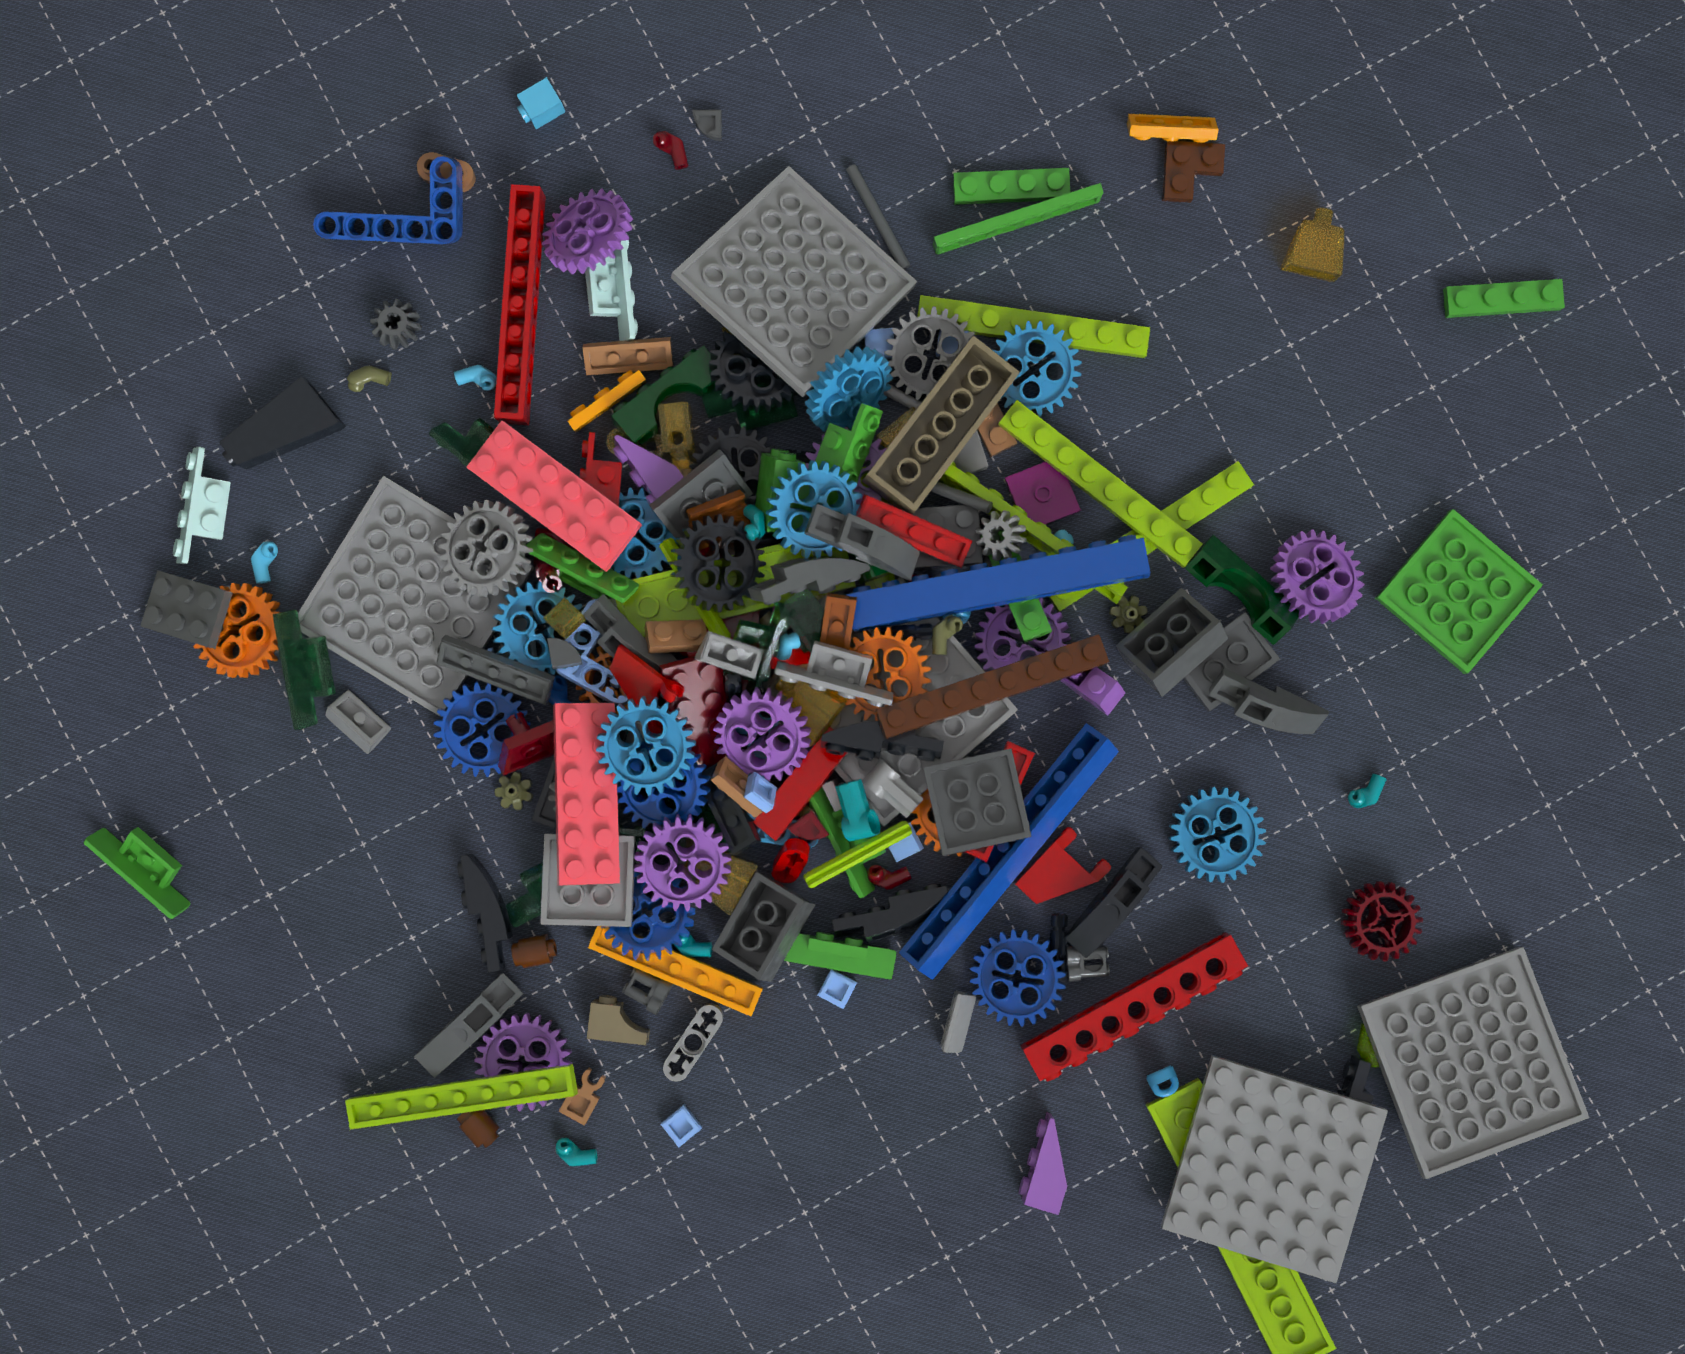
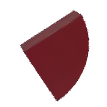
M812 810L788 827L794 835L806 840L822 839L829 835Z

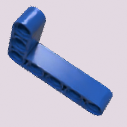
M441 156L432 161L430 165V216L321 212L314 219V230L317 235L325 239L430 244L456 243L460 240L463 232L462 167L456 159ZM445 162L452 166V174L447 179L442 177L440 173L441 165ZM445 192H448L453 200L452 205L448 209H445L440 202L441 196ZM329 217L336 224L333 233H329L325 227V222ZM359 218L365 224V230L361 235L356 233L354 229V223ZM386 220H390L394 225V232L390 236L386 235L383 231V224ZM416 221H419L424 229L423 234L419 238L412 233V225ZM445 222L449 223L453 229V233L448 239L444 238L441 234V226Z

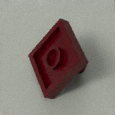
M522 712L516 714L517 719L513 714L506 720V724L514 736L503 740L498 763L503 776L554 755V720L530 729Z

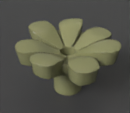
M1122 596L1117 603L1118 607L1111 606L1109 609V614L1116 616L1111 624L1116 629L1123 625L1124 632L1130 634L1134 630V625L1137 627L1144 621L1141 616L1146 615L1148 610L1146 606H1138L1139 598L1137 596H1131L1129 601Z
M514 772L511 779L506 775L501 776L499 783L502 787L496 788L494 792L496 797L503 798L500 802L501 807L507 809L512 804L513 808L518 811L523 808V800L526 802L532 801L533 794L527 791V789L532 787L531 780L525 779L521 781L522 774L520 772Z

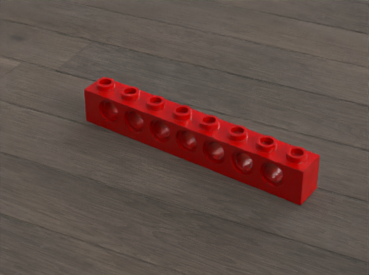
M511 184L494 418L499 423L502 420L506 424L529 426L543 242L542 234L546 196L540 186Z
M1224 932L1020 1046L1039 1081L1044 1079L1047 1082L1054 1080L1062 1074L1061 1070L1065 1067L1081 1065L1088 1060L1087 1055L1097 1050L1098 1053L1104 1052L1114 1045L1112 1041L1121 1036L1126 1039L1140 1031L1139 1026L1147 1022L1154 1024L1162 1020L1166 1016L1164 1013L1174 1007L1176 1010L1184 1008L1191 1003L1190 998L1199 993L1203 996L1217 989L1216 984L1224 979L1232 981L1243 974L1242 969L1248 967L1232 936ZM1216 958L1219 963L1218 969L1214 973H1207L1206 963L1210 959ZM1184 973H1191L1193 976L1192 984L1185 988L1181 987V976ZM1159 987H1166L1167 997L1161 1002L1155 1001V990ZM1134 1001H1139L1142 1005L1141 1012L1136 1016H1130L1128 1014L1129 1005ZM1107 1016H1114L1116 1018V1024L1111 1030H1104L1102 1028V1021ZM1082 1030L1089 1031L1090 1039L1087 1043H1076L1078 1032ZM1054 1045H1063L1065 1051L1060 1058L1050 1057V1050Z

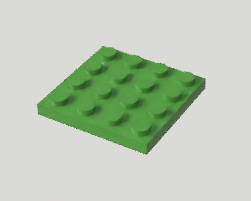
M1451 509L1375 599L1463 674H1468L1543 584L1459 513Z

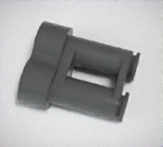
M1066 946L1065 956L1068 982L1080 981L1081 978L1110 976L1109 964L1106 965V958L1109 957L1108 947H1098L1085 958L1074 947ZM1101 959L1102 965L1084 966V960Z
M634 968L630 975L632 979L630 983H626L622 993L645 1005L647 1011L657 1015L673 984L663 979L659 980L649 973ZM635 981L651 988L649 994L635 987Z

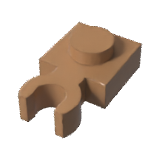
M590 1067L582 1075V1087L577 1085L578 1094L573 1097H566L559 1110L560 1113L584 1126L600 1099L593 1092L602 1087L606 1076L602 1075L597 1083H592L589 1080V1074L592 1071Z

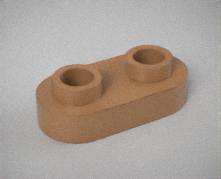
M429 152L419 158L417 171L426 183L430 184V170H427L428 164L432 163L435 158L444 155ZM456 159L462 167L463 192H466L474 186L476 176L472 167L467 162ZM448 162L441 165L440 173L442 177L447 179L452 174V166Z

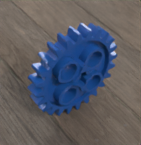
M478 681L475 682L474 690H470L464 684L463 694L454 689L452 695L455 700L452 701L445 698L443 702L448 708H438L437 713L443 719L434 721V725L441 727V730L434 732L433 735L434 737L442 738V741L436 747L437 749H447L442 757L443 759L451 756L454 758L451 765L452 768L459 763L463 764V774L469 767L473 768L474 777L478 775L479 769L484 770L486 777H489L490 768H494L500 774L501 771L498 763L503 740L505 739L496 736L495 728L499 725H507L506 720L514 714L517 719V713L522 712L525 716L528 711H518L517 708L522 703V700L519 699L512 702L510 700L513 695L512 692L504 695L502 694V688L497 687L496 691H494L489 683L486 684L485 689H481ZM482 701H488L493 705L494 711L488 716L481 715L477 710V705ZM500 712L504 713L503 718L488 727V735L481 732L466 745L460 744L464 738L477 730L478 726L476 723L485 725ZM457 719H465L469 723L470 729L465 733H458L453 727V722ZM476 742L484 743L488 752L484 756H476L472 753L471 746Z
M643 739L640 748H646L648 756L651 758L649 751L653 744H647L645 739ZM660 749L658 751V757L662 761L670 762L673 760V754L670 750ZM696 754L694 758L685 759L691 764L690 770L681 768V771L686 775V782H680L676 777H673L675 786L671 788L664 783L665 788L661 794L656 786L653 787L652 793L648 797L642 796L640 793L636 795L633 785H630L624 791V781L620 780L621 784L617 786V792H621L623 796L618 799V803L626 802L628 805L623 813L632 811L634 813L632 822L637 821L639 818L643 819L642 828L644 829L649 823H657L659 826H664V817H667L671 823H675L676 814L680 815L682 822L683 820L686 822L689 814L698 816L702 812L699 806H704L708 802L702 795L708 794L711 790L703 785L710 780V776L701 774L707 767L706 764H697L701 755ZM632 758L629 761L630 767L634 771L644 770L645 767L642 760ZM681 790L686 793L685 796L680 792ZM665 797L674 800L676 803L675 809L669 808L665 804Z
M634 871L633 904L635 908L633 910L632 920L634 921L632 922V927L601 926V928H610L604 936L606 939L615 937L612 947L615 949L622 945L623 956L631 950L633 951L634 960H637L640 953H644L646 961H649L651 953H655L656 957L660 960L661 951L664 949L670 955L673 954L672 944L682 947L680 936L689 938L690 932L685 927H693L694 921L687 916L695 915V908L690 907V910L686 911L684 904H680L677 911H674L672 902H669L665 908H662V898L652 902L651 898L643 893V887L646 882L637 883V876L643 872ZM682 878L674 879L671 882L672 885L680 888ZM642 909L652 910V916L648 917L646 914H642ZM668 911L674 913L676 918L671 923H664L659 919L660 915ZM641 926L647 927L650 933L645 938H637L633 934L635 929Z
M1012 929L1011 937L1008 938L1005 932L1002 931L1000 932L999 942L994 937L989 938L991 948L981 945L980 948L985 954L984 956H974V959L980 965L970 968L971 971L978 974V977L972 978L970 983L978 984L979 988L972 992V994L982 995L983 998L979 1001L978 1005L982 1006L986 1003L989 1005L986 1012L987 1015L996 1011L998 1013L997 1022L1006 1016L1008 1026L1012 1025L1015 1018L1018 1019L1021 1027L1024 1026L1026 1018H1029L1031 1023L1035 1024L1037 1020L1036 1014L1045 1019L1047 1018L1046 1007L1053 1011L1056 1009L1052 999L1062 1000L1063 998L1056 991L1057 989L1066 988V984L1059 982V978L1067 974L1064 971H1058L1057 968L1064 961L1054 960L1053 957L1057 954L1058 949L1049 952L1047 947L1050 941L1047 940L1040 944L1039 933L1030 939L1028 930L1025 929L1022 936L1018 937L1016 929ZM1008 952L1013 956L1014 963L1012 967L1005 968L1000 965V953ZM1031 958L1040 959L1043 964L1042 972L1032 973L1027 966L1028 960ZM997 970L1012 975L1017 970H1020L1021 976L1042 979L1044 984L1040 985L1023 980L1017 985L1014 978L994 976L992 971ZM1002 981L1008 986L1009 993L1007 996L1000 997L995 994L994 984L996 982ZM1031 987L1037 991L1038 999L1036 1002L1029 1003L1023 998L1022 992L1024 988Z

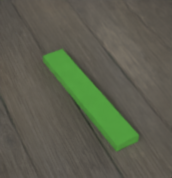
M1101 183L934 236L933 248L935 254L945 253L1099 203L1104 193Z

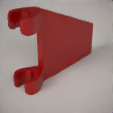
M622 644L617 647L610 671L627 698H632L636 705H639L642 696H645L647 704H651L655 697L659 699L660 694L670 703L675 701L676 696L678 698L683 696L685 690L683 685L666 679ZM657 720L648 722V728L652 733L660 734L663 732L661 722Z
M1066 827L1046 851L1016 881L1015 885L1033 902L1039 904L1100 881L1111 870L1110 863L1105 859H1101L1090 872L1084 869L1064 850L1077 836L1071 827Z

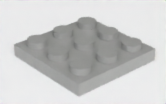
M544 834L540 924L632 927L636 836H619V884L557 886L556 834Z

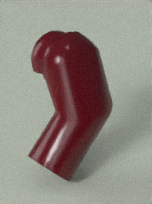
M872 865L867 872L869 881L885 890H891L912 879L906 866L891 872L880 865Z

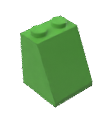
M771 449V453L761 454L755 506L764 512L765 531L775 532L778 529L768 526V523L774 517L766 514L767 510L774 508V505L766 501L767 498L776 497V493L770 489L771 486L781 487L782 484L777 477L789 478L787 468L798 472L799 462L806 466L804 462L796 459V454L789 453L788 450ZM803 485L799 488V499H805L809 495L810 488L808 485ZM798 503L790 504V508L805 509L810 513L813 507ZM796 515L792 519L791 526L793 529H797L802 525L803 516Z

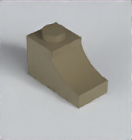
M600 995L599 999H594L591 1002L587 1039L646 1045L649 1042L650 1029L643 1028L632 1022L623 1009L624 1002H617V997Z

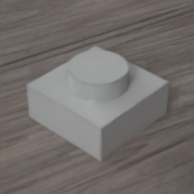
M837 778L822 785L835 812L842 809L835 786L844 783H839Z

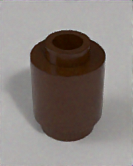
M548 934L522 938L518 942L512 943L511 946L512 958L516 967L528 968L553 962V957L557 956L555 939H550Z
M485 1110L465 1112L456 1119L461 1124L459 1128L477 1148L481 1145L487 1148L499 1137L496 1131L500 1127Z

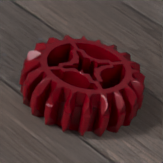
M1376 881L1374 887L1370 883L1364 884L1365 893L1360 889H1355L1354 893L1357 899L1355 900L1350 897L1346 899L1352 905L1351 909H1342V913L1349 915L1348 919L1341 920V925L1350 927L1343 932L1345 937H1353L1349 945L1353 948L1359 946L1358 954L1362 956L1368 953L1369 959L1376 960L1379 956L1380 960L1384 962L1388 961L1389 954L1393 959H1399V950L1406 954L1409 953L1410 950L1407 943L1416 945L1417 940L1412 936L1414 933H1422L1420 928L1415 927L1416 923L1423 922L1422 917L1415 916V913L1421 909L1420 906L1411 905L1415 897L1410 894L1405 896L1406 889L1404 887L1396 889L1395 883L1388 882L1385 886L1382 881ZM1388 897L1400 909L1387 911L1384 904H1380L1378 898ZM1366 906H1368V917L1361 921L1362 913ZM1380 915L1388 917L1386 922H1383L1385 924L1383 927L1376 925L1377 921L1381 920L1379 919ZM1402 921L1401 930L1396 936L1395 927ZM1377 931L1379 937L1384 939L1385 944H1372L1365 937L1364 933Z

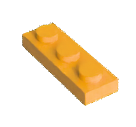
M1128 114L1127 128L1129 136H1133L1138 140H1148L1150 137L1162 138L1171 142L1178 141L1179 139H1191L1197 143L1217 140L1218 126L1215 118Z
M629 370L617 379L619 384L611 390L605 387L593 397L596 401L588 407L582 404L570 413L572 418L568 420L573 430L578 432L645 384L646 379L639 370L635 373Z

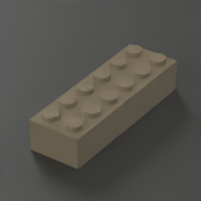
M972 336L862 482L894 507L913 514L1020 372L979 339Z

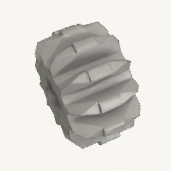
M1003 510L1000 515L998 512L992 511L990 514L991 521L984 517L981 519L985 527L984 529L977 528L975 531L977 534L983 535V538L976 541L978 546H985L982 552L983 555L989 556L992 554V559L999 561L1002 556L1004 559L1012 558V552L1021 553V549L1017 544L1018 542L1026 543L1027 539L1019 535L1026 530L1025 526L1018 525L1020 521L1019 516L1014 515L1010 517V512ZM1000 530L1003 531L1002 535L1005 538L1003 541L999 540L1000 536L997 534Z

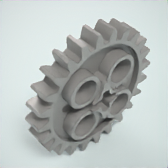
M935 306L932 307L930 315L926 314L923 307L920 309V317H916L913 312H909L911 321L907 323L905 320L899 319L903 328L901 330L892 328L891 330L897 337L896 339L886 340L889 344L893 345V349L884 351V354L892 356V360L888 361V365L890 367L894 366L895 369L891 376H898L900 378L896 387L898 388L905 384L907 386L905 395L910 394L912 390L916 391V400H919L922 394L927 396L938 382L933 378V369L937 365H945L948 368L968 343V339L975 334L974 332H964L968 324L967 321L960 325L956 323L958 314H955L951 319L947 318L948 309L946 308L941 315H937ZM920 327L928 329L931 334L929 342L924 345H920L914 340V332ZM940 329L942 333L936 348V353L940 354L938 360L933 359L927 379L923 380L921 377L927 362V357L923 355L924 350L931 349L936 330ZM948 336H952L958 341V349L952 354H948L942 349V341ZM909 356L920 358L922 365L919 371L911 373L906 370L905 361Z
M485 500L484 504L474 501L473 509L464 505V515L455 512L454 517L457 522L455 524L451 522L446 523L451 529L450 533L441 534V536L447 539V543L439 545V548L446 550V554L442 555L440 560L448 562L443 571L452 573L449 580L458 583V589H467L469 594L476 595L478 593L480 596L487 597L488 592L497 596L499 588L506 592L509 591L507 582L518 584L515 575L517 573L525 575L526 572L521 566L522 564L531 563L529 559L525 558V553L533 552L532 548L526 546V543L531 541L532 537L523 534L528 530L529 526L520 523L523 517L519 514H514L515 509L509 506L505 507V504L498 501L495 504L489 500ZM485 523V530L480 534V527ZM508 538L507 546L502 549L503 540ZM469 548V549H470V554H469V556L465 559V558H464V553H465V551ZM492 563V570L487 575V566Z

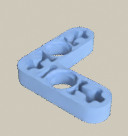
M593 599L587 603L564 640L574 646L578 652L583 653L580 656L582 665L567 667L566 669L560 668L556 669V671L562 677L608 703H615V706L619 704L624 706L628 704L629 699L627 696L620 695L618 699L614 698V691L607 686L605 692L601 691L607 682V677L611 678V686L617 689L620 687L612 672L588 658L601 637V633L588 625L590 622L583 615L597 600ZM579 631H587L592 638L588 644L579 645L574 640L575 634ZM590 670H597L602 675L601 681L596 685L588 684L585 680V675Z

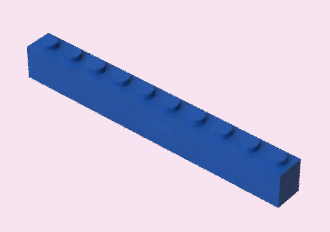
M1128 535L1118 538V543L1108 545L1106 541H1096L1088 544L1089 548L1077 550L1076 546L1059 549V554L1047 556V552L1034 553L1029 555V560L1017 561V558H1007L1000 560V565L988 567L987 563L970 566V571L961 573L958 572V569H950L940 572V577L929 578V575L926 574L914 576L911 578L912 582L900 584L899 580L887 581L882 583V588L871 589L870 586L856 587L853 589V593L846 594L847 596L857 597L852 629L855 633L863 632L865 630H873L876 627H889L1149 578L1151 572L1144 538L1136 539V535Z
M1086 723L1023 800L1032 837L994 845L987 862L976 858L904 945L899 954L918 971L932 980L1117 755L1118 749L1107 737Z

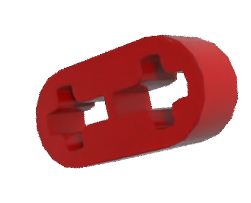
M798 838L788 839L774 859L772 877L781 883L794 882L808 862L809 844Z

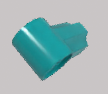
M857 779L835 786L844 815L841 821L844 837L849 842L878 835L880 833V821L876 812L869 807L862 780Z

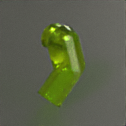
M1361 1023L1357 1051L1363 1060L1371 1063V1067H1379L1364 1023Z

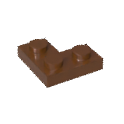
M1167 141L1165 145L1162 201L1191 203L1193 200L1195 175L1222 176L1224 173L1225 144Z

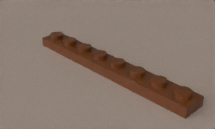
M1098 634L892 704V706L888 705L876 709L875 713L884 738L888 739L1097 668L1110 661Z

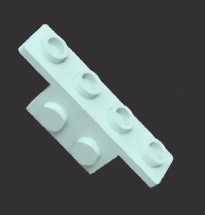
M629 240L620 242L624 247L623 250L615 249L613 251L616 256L614 259L609 256L605 258V266L599 262L596 264L595 271H592L590 267H587L585 271L590 316L617 317L620 341L634 340L638 331V324L633 316L635 295L630 287L632 266L627 257Z
M203 447L193 448V452H189L186 459V469L190 470L189 479L184 481L181 497L185 499L184 510L179 511L177 527L181 528L180 539H176L173 546V556L177 557L176 563L188 564L192 535L222 540L231 482L201 477L205 452Z

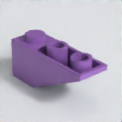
M619 435L614 437L616 447L613 448L615 455L622 464L627 462L632 470L629 474L638 488L643 486L648 493L645 498L649 505L684 478L677 466Z
M1040 648L1038 652L1044 653L1047 650ZM1099 668L1060 680L1107 716L1126 693L1118 681Z
M1047 1112L1045 1119L1039 1120L1036 1129V1137H1039L1036 1149L1031 1148L1027 1165L1031 1167L1028 1177H1022L1019 1194L1022 1195L1021 1198L1024 1205L1059 1215L1067 1183L1055 1120L1051 1113Z

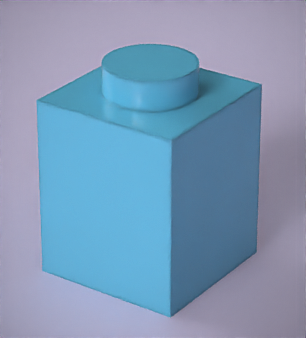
M547 77L517 94L521 104L517 107L525 123L531 121L535 129L565 113L563 104Z

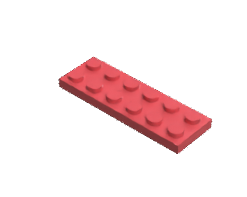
M502 420L466 467L606 572H608L642 526L639 521Z
M555 703L553 705L557 886L620 883L617 783H612L616 774L614 772L607 775L604 774L609 764H599V760L605 756V753L596 751L598 746L604 744L603 741L597 739L598 734L607 733L601 728V724L603 722L612 723L607 715L610 712L615 713V703Z

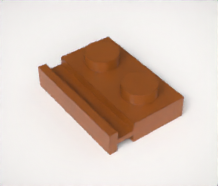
M739 489L687 509L686 513L689 517L690 529L694 530L692 526L693 520H699L703 525V516H710L713 521L715 515L722 514L723 522L727 516L734 517V524L737 521H744V531L745 526L750 524V520L743 514V510L747 506L744 501L745 494ZM719 537L716 538L717 543L720 542ZM704 540L699 544V550L708 547L707 542Z

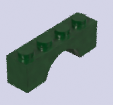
M704 345L698 350H690L684 355L681 363L675 367L670 366L660 374V379L652 385L646 384L640 388L636 394L637 396L630 402L624 401L614 409V414L611 417L613 425L621 435L641 447L658 434L656 413L665 399L677 393H692L702 398L715 390L716 381H711L710 372H712L709 370V361L712 360L711 353Z
M1214 535L1199 548L1185 566V569L1205 587L1219 586L1237 596L1249 612L1251 626L1273 645L1293 628L1299 617V610L1297 608L1292 612L1289 611L1291 605L1289 601L1285 603L1280 602L1284 597L1283 594L1275 593L1274 590L1276 588Z

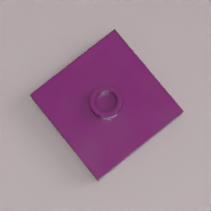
M1047 462L1004 478L1014 505L1021 507L1027 513V517L1036 523L1041 522L1047 525L1081 511L1069 480Z

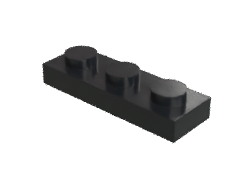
M716 763L701 772L702 775L710 776V780L703 785L711 790L704 796L708 800L707 803L732 855H738L760 842L761 838L748 812L742 809L737 802L711 781L717 766Z

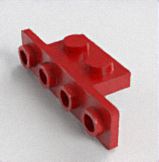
M589 432V439L583 440L582 458H587L586 469H580V478L619 506L622 463L594 460L596 437L595 432Z

